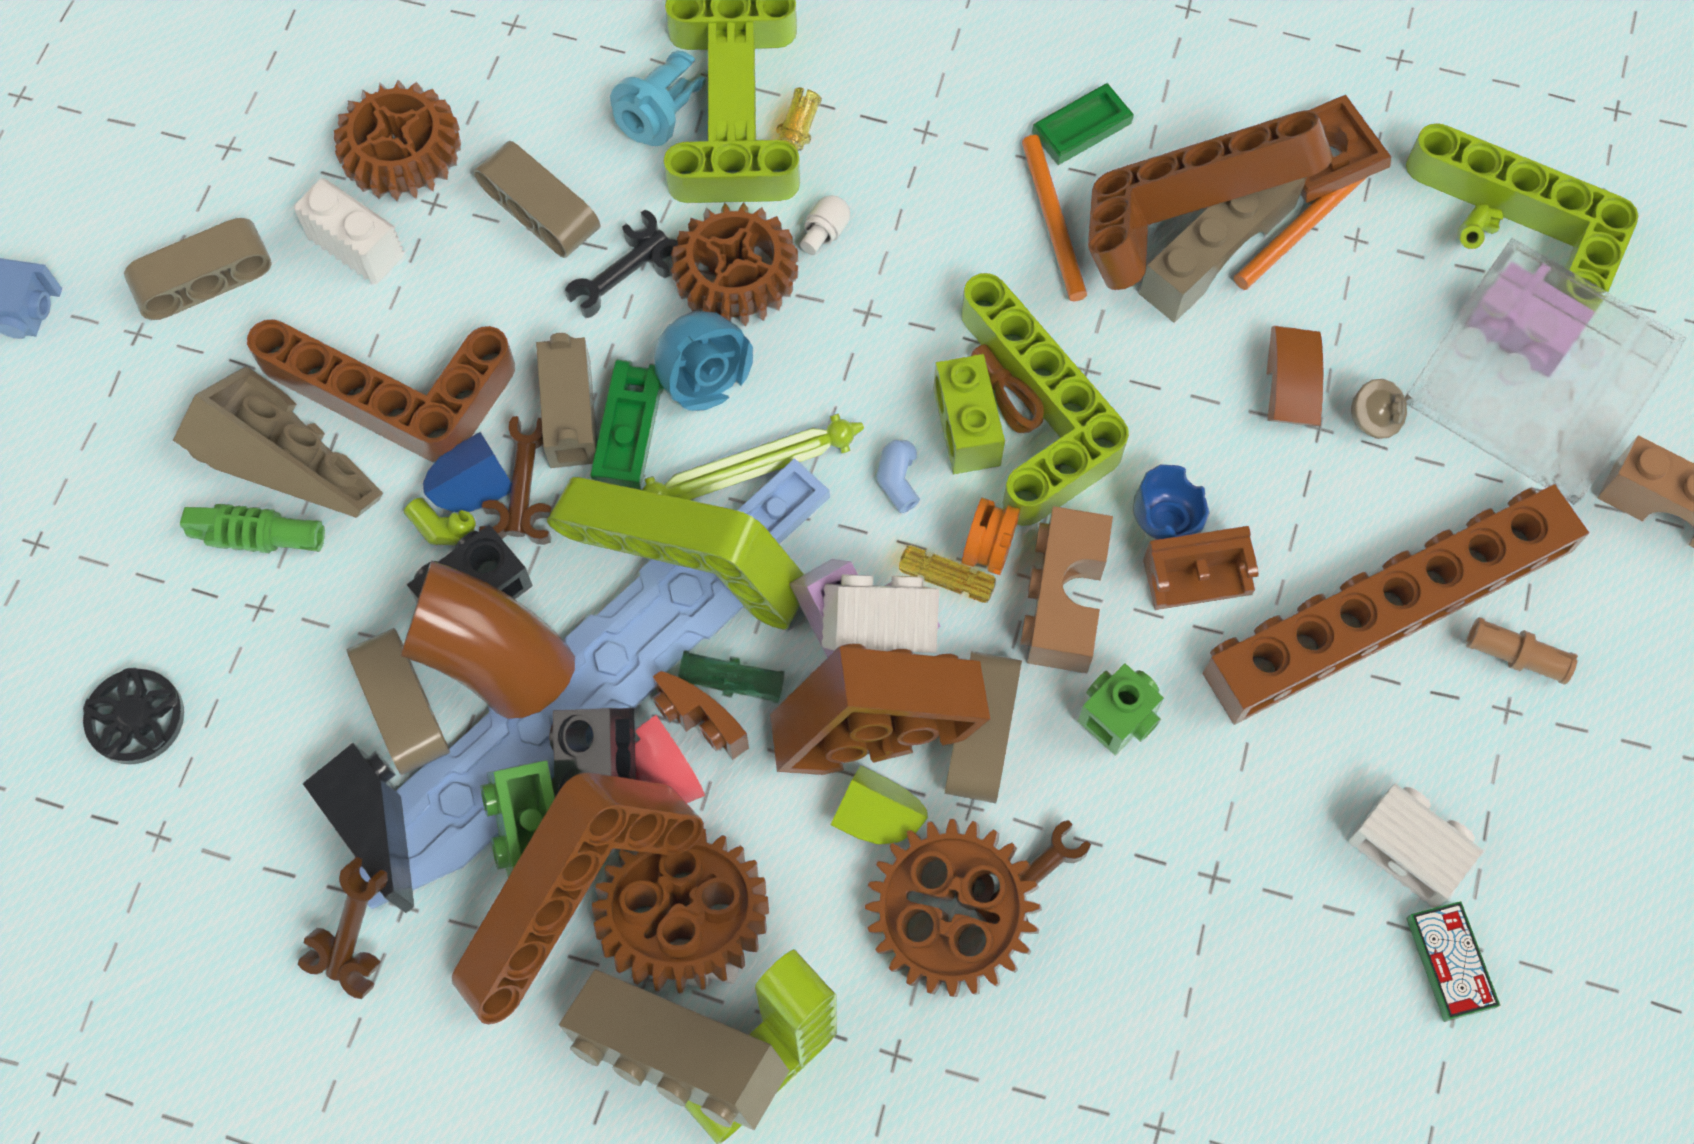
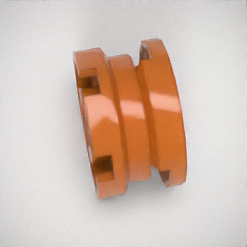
M981 497L968 534L961 564L974 567L978 563L987 566L988 572L1001 575L1021 509L1009 505L1005 509L995 507L994 501Z

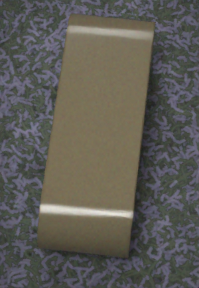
M509 140L473 170L476 180L484 191L560 257H568L601 227L598 217L589 205L513 141Z
M235 218L138 258L126 267L124 277L141 315L145 319L161 320L258 279L269 271L272 262L254 223L250 219Z
M393 628L350 647L346 651L389 754L399 773L404 775L449 754L450 750L411 660L400 656L403 643L396 629Z
M971 651L970 660L981 662L990 720L964 741L954 743L944 794L996 804L1022 660Z

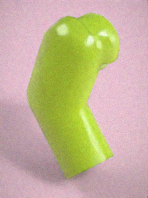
M1489 204L1476 206L1458 228L1457 236L1461 244L1468 249L1480 247L1485 239L1484 231L1490 234L1499 231L1500 220H1503V212L1498 208H1489Z
M421 497L411 501L404 509V514L431 545L456 546L465 535L475 531V518L467 511L460 510L458 515L455 512L451 513L450 517H439L426 500Z

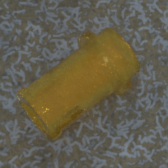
M801 87L794 89L793 98L783 123L778 124L776 132L779 134L777 140L793 144L798 151L803 150L804 145L811 142L812 136L809 134L817 109L822 102L821 96L807 89L806 96H803L804 88Z

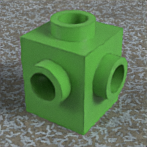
M1124 663L1113 675L1106 670L1091 684L1086 692L1091 698L1082 706L1077 722L1116 756L1134 737L1142 742L1162 720L1157 715V712L1164 697L1159 693L1158 685L1149 675L1140 670L1134 671Z

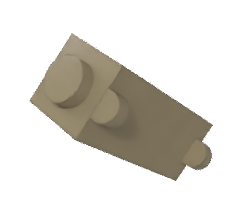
M555 333L550 336V341L536 342L544 451L550 468L593 464L597 447L591 360L585 337L574 338L566 333Z

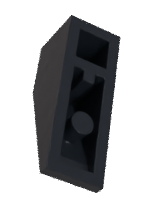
M352 743L302 784L355 858L359 857L362 859L361 866L368 876L372 878L381 869L387 872L388 880L386 886L380 892L385 899L407 913L415 906L402 799L389 781L396 774L377 751L368 756L356 744Z

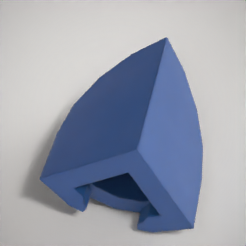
M481 432L461 442L452 450L439 457L430 467L423 481L424 495L437 507L451 512H459L460 510L472 512L482 508L484 501H498L510 494L512 486L508 476Z

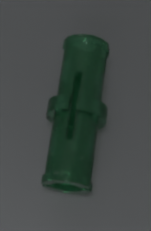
M684 650L678 677L692 685L722 691L721 696L732 698L733 693L773 701V703L778 704L785 671H775L740 663V658L730 656L729 660H723Z

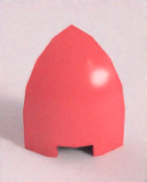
M657 715L635 730L640 738L635 743L636 780L668 785L686 803L705 796L695 773Z

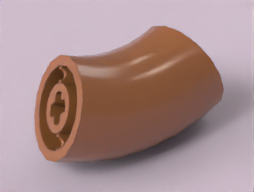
M431 560L400 656L426 665L456 680L485 701L495 713L507 719L525 718L542 711L553 703L569 685L575 671V656L570 647L539 616L511 596L469 574Z

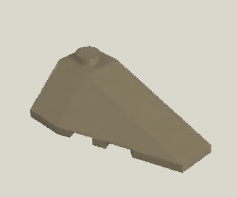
M245 366L195 394L173 441L186 449L197 461L206 463L215 470L355 518L359 517L381 499L383 492L347 455L332 452L321 441L325 433L315 423L307 424L306 426L293 412L297 404L285 392L249 367Z

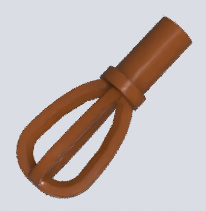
M986 344L975 348L971 356L984 354L998 406L1012 430L1017 433H1029L1038 428L1043 423L1044 414L1043 403L1038 395L1024 381L1012 376L1008 369H1004ZM1005 386L1032 413L1034 417L1031 420L1024 418L1016 410L1004 390Z

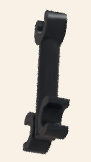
M643 210L641 212L642 223L647 227L646 230L642 232L634 231L627 223L622 226L625 241L629 246L634 247L631 251L592 280L579 278L571 281L566 286L565 293L570 303L581 295L590 297L580 305L582 315L585 318L593 317L598 313L601 308V296L650 259H652L655 272L663 278L670 276L669 267L663 259L671 256L673 247L678 246V243L675 239H668L663 231L658 230L656 217L650 211Z

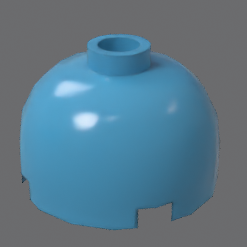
M693 311L674 320L658 338L654 350L655 374L667 394L683 408L689 411L707 410L729 399L728 395L722 393L731 388L735 382L742 386L748 378L753 364V346L744 336L742 330L725 317L714 312Z

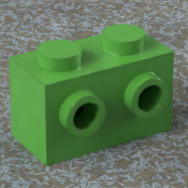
M547 760L486 772L488 784L480 785L485 814L487 817L495 815L499 833L498 837L491 838L494 861L498 870L506 868L507 877L510 876L555 799Z

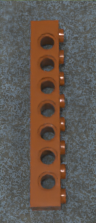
M1556 484L1539 492H1536L1533 487L1528 488L1513 497L1507 503L1509 507L1497 513L1492 508H1489L1477 514L1466 523L1468 528L1456 534H1453L1450 529L1445 530L1428 540L1424 545L1426 549L1414 555H1411L1408 550L1403 551L1386 561L1382 566L1384 570L1370 577L1366 572L1353 576L1340 586L1341 592L1327 599L1323 593L1315 595L1297 608L1299 613L1285 620L1280 615L1274 616L1254 629L1255 635L1241 642L1238 641L1237 637L1222 642L1211 650L1210 654L1212 657L1202 674L1232 723L1236 725L1572 553L1590 532ZM1511 529L1522 532L1528 541L1517 538ZM1469 550L1481 553L1485 557L1486 562H1480L1473 558ZM1427 571L1438 573L1443 578L1445 584H1439L1431 580ZM1384 592L1397 595L1401 599L1403 606L1390 603L1385 598ZM1340 614L1354 616L1359 621L1361 628L1348 626L1344 623ZM1305 635L1312 638L1316 642L1318 650L1304 648L1298 642L1297 636ZM1263 657L1268 659L1273 664L1275 672L1261 671L1255 666L1253 658Z

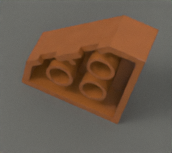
M861 644L839 646L770 714L777 772L826 775L844 770L843 763L859 760L867 754H870V760L875 763L912 754V746L929 743L940 737V743L943 746L964 741L990 720L981 662L959 659L955 654L928 656L913 654L908 649L881 651L866 649Z

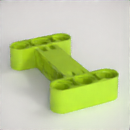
M666 0L665 11L668 34L673 45L685 50H708V141L676 143L666 151L664 167L669 194L675 200L683 203L784 201L792 198L800 187V158L798 150L793 144L783 140H756L755 49L782 48L794 41L797 34L796 0ZM778 169L785 170L783 172H773ZM732 170L738 171L736 173H726ZM686 171L692 172V173H689V174H680V173L686 172Z

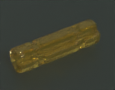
M908 545L904 549L899 561V570L902 573L917 577L922 575L925 578L924 581L958 594H962L965 591L969 593V598L982 603H988L996 586V578L993 575L979 570L975 574L971 572V567L934 553L932 557L927 556L926 550L912 545Z

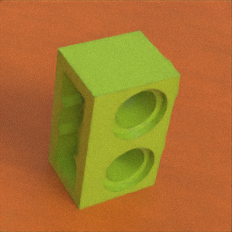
M984 354L936 362L933 391L953 475L1001 466L1005 438Z

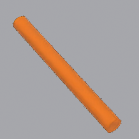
M1030 135L1022 140L1028 166L1069 300L1073 302L1080 301L1087 296L1085 284L1040 138L1037 135Z
M1366 178L1316 199L1234 275L1236 285L1243 290H1247Z

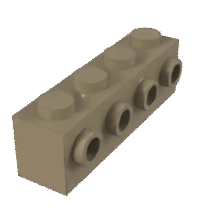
M594 969L559 1023L562 1030L573 1041L570 1050L585 1062L598 1066L601 1061H605L613 1065L612 1069L619 1076L634 1085L641 1086L644 1080L657 1085L656 1090L662 1096L679 1106H685L688 1100L702 1106L700 1109L707 1117L725 1127H731L735 1121L755 1130L789 1072V1069L771 1044L597 969Z

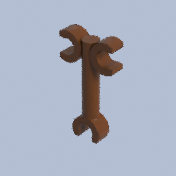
M512 416L508 429L513 442L517 446L509 510L503 503L497 500L484 501L482 509L485 514L500 516L499 523L492 528L502 539L507 535L524 537L526 534L530 541L545 545L551 543L552 537L549 531L536 530L533 528V525L540 518L548 519L553 508L545 503H537L529 507L535 452L537 448L543 445L542 418L537 419V427L534 433L523 435L520 433L521 421L519 417ZM479 526V531L484 529L486 526Z
M1069 820L1063 821L1055 827L1051 836V845L1029 863L1031 867L1020 878L1022 881H1036L1039 883L1063 862L1076 863L1084 859L1091 844L1085 841L1076 849L1066 848L1061 838L1071 830L1073 824ZM990 874L982 875L977 880L983 885L984 892L981 896L974 898L980 903H987L997 897L1000 888L994 893L995 884ZM955 893L957 902L968 910H975L982 921L997 924L1000 921L998 914L967 907L958 901L959 893Z
M359 857L354 858L340 871V886L347 896L335 937L323 928L313 930L304 938L303 943L316 951L310 949L298 960L297 965L309 974L317 975L325 971L329 979L340 982L343 990L348 995L357 999H363L374 988L375 984L363 976L369 977L380 967L381 961L376 956L367 952H360L354 956L353 953L368 901L386 886L388 878L387 872L381 869L368 882L365 881L360 875L362 859Z

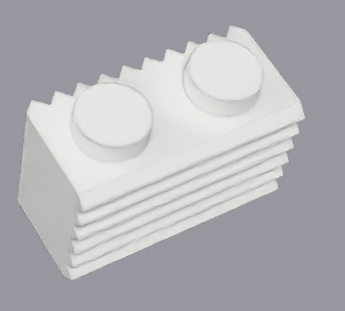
M325 178L319 179L294 205L295 213L308 240H313L315 245H320L322 250H327L329 255H334L336 260L342 261L343 265L348 264L350 270L355 269L357 275L362 274L364 280H370L371 285L378 284L405 254V251L402 250L403 247L400 245L401 242L398 240L399 237L395 231V226Z
M842 574L841 585L825 584V596L823 599L824 617L822 620L824 626L822 630L823 648L835 651L836 648L842 645L861 644L866 649L890 651L894 649H908L912 652H937L939 589L923 587V577L892 576L891 586L873 585V576Z
M1395 783L1383 795L1352 835L1349 843L1351 846L1357 847L1359 852L1366 854L1368 859L1375 861L1377 866L1382 867L1385 872L1392 874L1394 879L1401 881L1403 886L1408 887L1421 900L1427 901L1429 906L1436 908L1452 895L1453 891L1458 887L1484 850L1473 843L1475 836L1467 827L1454 820L1446 822L1430 810V801L1422 793L1411 787H1404L1402 789Z

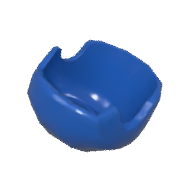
M1160 464L1146 472L1133 500V513L1137 523L1145 533L1156 540L1201 533L1210 514L1205 498V488L1193 485L1187 479L1185 467L1179 465Z

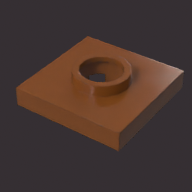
M1346 94L1310 109V111L1318 114L1329 146L1337 149L1340 154L1332 158V162L1327 168L1307 177L1300 194L1306 203L1390 168L1391 155Z

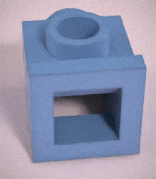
M0 258L1 334L16 339H23L26 335L37 336L42 320H45L50 312V296L60 297L62 287L46 265Z

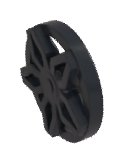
M127 668L110 676L93 691L89 699H86L83 707V727L89 743L102 756L120 764L144 763L161 755L174 743L184 721V704L176 687L163 675L147 669ZM143 680L155 682L165 689L153 690L147 693ZM130 681H134L136 686L134 695H127ZM116 687H118L119 701L110 696L106 697ZM167 698L156 708L152 704L155 700ZM104 706L113 707L111 714L105 715L99 713L98 708ZM173 708L170 725L164 734L160 723L157 722V718H162ZM96 720L104 725H109L104 728L101 740L96 732ZM119 731L121 737L109 746L113 735ZM153 731L157 742L154 743L144 736ZM132 738L147 748L135 753H119L131 744Z

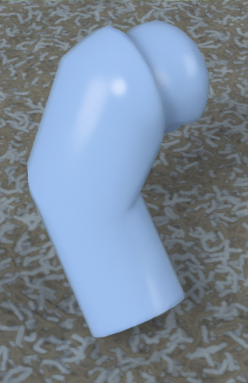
M892 440L882 450L877 481L900 513H905L914 508L920 501L916 492L905 479L907 468L912 465V460L917 458L915 446L910 441Z

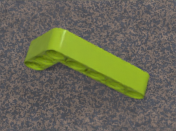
M1435 123L1425 126L1418 134L1407 158L1406 168L1409 175L1419 183L1472 205L1489 204V208L1500 209L1503 212V218L1573 246V250L1554 292L1594 315L1609 292L1637 225L1639 215L1634 204L1622 196L1448 125Z
M979 273L972 276L965 285L961 311L962 321L981 345L986 344L1004 369H1008L1012 376L1024 381L1038 395L1044 407L1043 418L1060 437L1050 446L1014 469L1006 482L1002 502L1003 509L1008 505L1021 509L1017 525L1031 526L1051 514L1053 506L1061 507L1115 470L1123 457L1129 437V430L1122 417L1004 281L990 273ZM987 301L990 302L992 305L983 307L976 304L975 302ZM1014 334L1021 337L1022 340L1011 341L1004 336ZM1046 369L1050 371L1052 375L1041 376L1036 374L1033 370ZM1073 403L1079 405L1083 410L1073 412L1066 409L1063 405ZM1103 438L1109 440L1114 446L1104 448L1098 446L1094 440ZM1065 464L1075 469L1076 473L1063 474L1056 470L1055 466ZM1029 491L1035 494L1038 499L1024 501L1018 498L1015 493Z
M571 477L547 519V523L552 529L576 542L713 573L756 619L771 627L783 630L789 629L800 606L789 583L805 574L765 526L744 512L581 477Z
M795 949L778 959L755 984L762 1023L749 1034L771 1044L789 1069L778 1091L812 1061L837 1034V994ZM689 1100L684 1106L716 1144L723 1143L742 1126L735 1121L731 1127L722 1126L707 1117L700 1109L702 1106Z

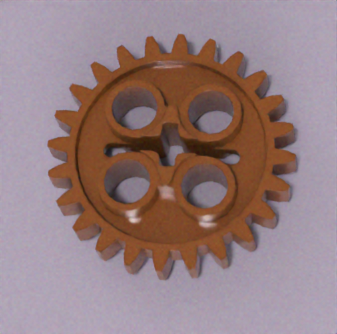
M949 819L946 834H941L932 821L927 822V838L922 840L912 830L907 831V836L911 847L905 851L900 846L892 843L889 847L897 859L894 864L882 861L877 862V867L887 876L884 882L872 881L868 883V887L881 895L880 901L865 904L866 910L880 914V920L867 928L870 933L884 934L886 937L875 949L877 953L887 954L894 951L896 954L889 966L892 972L902 970L906 966L910 967L906 980L907 984L914 986L923 976H926L927 993L935 995L942 981L946 982L949 996L957 997L961 982H966L971 993L977 995L980 994L981 977L985 976L996 987L1001 985L997 972L1001 965L1014 973L1018 971L1015 962L1011 958L1014 951L1030 955V948L1021 941L1023 934H1039L1040 929L1027 921V915L1042 911V906L1035 902L1027 901L1026 895L1036 891L1039 885L1036 881L1021 880L1020 877L1031 866L1027 860L1014 864L1010 862L1017 850L1013 843L1005 845L1000 850L996 848L1000 835L996 830L990 831L982 840L979 838V824L974 821L970 823L965 834H960V828L955 819ZM935 860L943 861L948 870L945 882L935 889L926 888L922 881L924 867L929 862ZM985 874L997 876L1000 882V891L997 897L987 903L978 902L973 895L975 881ZM914 891L940 900L952 901L955 893H959L958 901L973 909L998 914L1000 921L997 924H992L962 914H955L952 922H948L949 915L936 907L911 902L908 900V894ZM926 912L932 917L934 923L932 934L924 941L915 942L909 936L908 923L915 914ZM972 926L981 927L986 936V945L983 951L975 956H965L959 946V938L962 932Z
M704 829L698 842L687 852L680 855L671 856L639 852L633 855L627 851L620 850L618 853L622 868L606 865L604 869L607 882L596 883L595 889L598 901L592 903L594 920H596L593 923L597 940H602L601 946L604 957L614 956L615 967L618 973L632 967L633 981L636 985L644 981L648 975L653 976L654 988L658 992L664 987L667 979L675 981L678 993H683L687 979L693 978L701 990L706 989V975L713 973L721 981H726V964L730 963L735 967L743 969L745 967L743 950L757 952L759 950L757 934H766L767 932L765 915L769 914L768 896H765L766 881L764 877H758L756 860L745 862L744 848L741 845L727 852V839L724 835L717 838L713 844L707 843L706 829ZM681 873L690 874V875H688L687 877H683V878H675V877H673V876H675V875H677V874H681ZM718 904L728 905V907L721 910L710 909ZM641 907L652 908L647 912H633L634 910ZM677 939L690 940L688 943L684 945L678 946L670 944L671 942Z

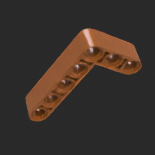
M1310 110L1288 114L1114 169L1099 177L1092 188L1088 248L1105 285L1111 290H1122L1135 285L1142 279L1146 271L1148 225L1309 177L1327 168L1332 162L1333 155L1318 114Z
M274 319L263 320L255 324L247 335L249 350L263 374L268 378L434 463L443 454L473 436L515 372V361L505 334L498 328L491 326L477 328L467 336L427 395L281 321ZM281 347L278 351L269 353L272 349ZM488 354H499L496 358L492 360H481L484 356ZM316 367H323L317 373L308 374L312 369ZM364 387L360 393L348 395L351 390ZM463 391H473L470 396L464 399L455 398ZM397 408H405V410L397 416H388V414L391 411ZM437 429L447 430L442 436L429 438V435Z
M590 772L578 774L568 780L555 797L452 974V984L478 1019L484 1024H495L506 1019L519 1006L613 848L671 856L680 855L691 849L700 839L704 831L702 819L672 787L665 784Z

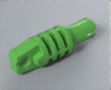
M215 504L214 508L184 507L180 520V526L187 537L204 540L203 542L206 546L222 549H245L250 552L271 553L280 547L320 552L325 539V527L322 525V521L281 517L279 512L269 508L262 510L259 507L247 508V506L241 505L234 507L231 504Z

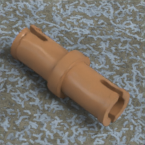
M1480 617L1474 621L1466 641L1468 642L1466 644L1467 648L1476 649L1505 660L1511 669L1520 672L1525 668L1557 680L1564 685L1570 681L1578 662L1577 654L1569 653L1537 641L1533 633L1523 630L1519 634L1487 622Z

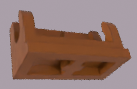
M1249 526L1150 541L1143 558V563L1155 610L1253 595L1255 591L1253 577H1258L1259 573L1250 538Z

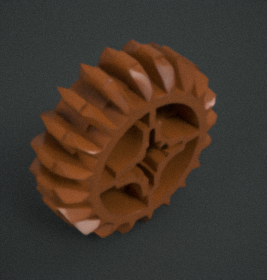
M397 80L394 88L387 89L379 82L378 92L370 94L362 89L361 102L348 100L347 110L349 113L338 114L339 128L333 130L336 143L335 154L339 163L342 164L347 178L350 181H355L357 187L362 192L371 189L372 193L380 199L389 191L391 197L398 202L402 192L409 191L410 195L417 198L418 189L423 186L434 192L435 178L448 180L449 171L447 167L457 166L458 156L456 152L461 150V139L458 132L460 128L457 118L453 116L450 105L446 103L445 99L440 100L433 88L424 92L423 88L416 81L408 89H405L404 84Z
M724 202L721 213L714 214L706 207L703 213L704 221L690 218L688 223L689 231H679L677 237L678 246L673 247L671 253L673 267H671L672 279L677 283L678 295L681 296V299H687L688 307L692 312L702 309L703 312L717 313L731 321L732 317H740L741 323L746 327L749 322V315L755 314L764 321L767 316V307L779 311L782 306V297H791L793 282L796 281L799 273L798 265H796V262H798V249L793 245V237L789 229L782 230V223L779 221L778 216L767 220L763 207L751 214L748 212V207L744 202L738 211H730V208ZM756 246L770 257L772 265L762 262V257L754 253ZM700 263L708 266L709 272L715 274L716 279L713 283L699 272L698 266Z

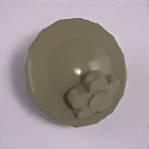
M1372 379L1363 384L1354 396L1351 414L1355 425L1367 435L1376 439L1390 438L1397 434L1405 424L1407 403L1402 391L1393 382L1386 379Z

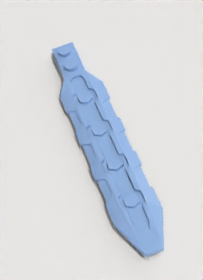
M794 458L737 511L744 512L758 520L780 544L830 498V491ZM651 559L639 570L640 576L597 615L588 616L565 637L566 644L575 656V671L569 685L553 703L538 713L525 718L507 719L495 713L489 706V713L449 748V754L425 764L397 790L402 799L413 890L463 868L491 842V838L499 835L495 815L487 817L483 807L480 785L488 784L486 772L547 760L551 780L553 779L554 751L549 741V732L553 724V710L636 708L656 689L652 676L660 671L667 673L701 640L710 639L744 607L715 574ZM590 725L588 726L586 731V741L588 745L593 741L594 738L593 730ZM361 866L360 875L368 882L370 877ZM379 892L368 901V906L374 909L389 901Z

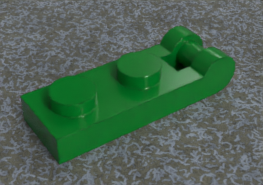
M616 359L590 474L591 480L641 490L660 395L664 389L655 374V364L650 363L649 367L646 368L633 366L631 360ZM630 385L644 387L643 392L630 391L628 389Z

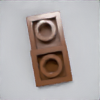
M1272 326L1266 372L1267 375H1272L1267 421L1313 427L1321 426L1324 379L1321 332Z
M663 671L652 676L657 695L652 697V700L668 723L677 719L687 732L701 721H704L699 725V729L707 742L715 751L723 747L732 760L749 749L746 731L726 709L708 694L691 683Z

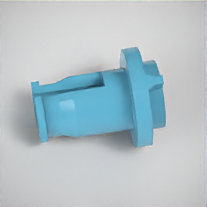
M674 51L668 56L666 64L656 67L643 80L636 77H627L612 89L610 102L613 116L617 125L629 138L649 146H661L673 136L676 123L675 114L688 102L691 94L700 91L706 83V78L703 76H698L693 82L680 78L673 86L666 90L695 62V58L684 51Z

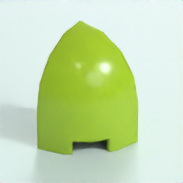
M860 765L830 825L857 839L874 844L899 843L908 838L907 831L912 830L915 834L928 819V812L922 802L906 788Z

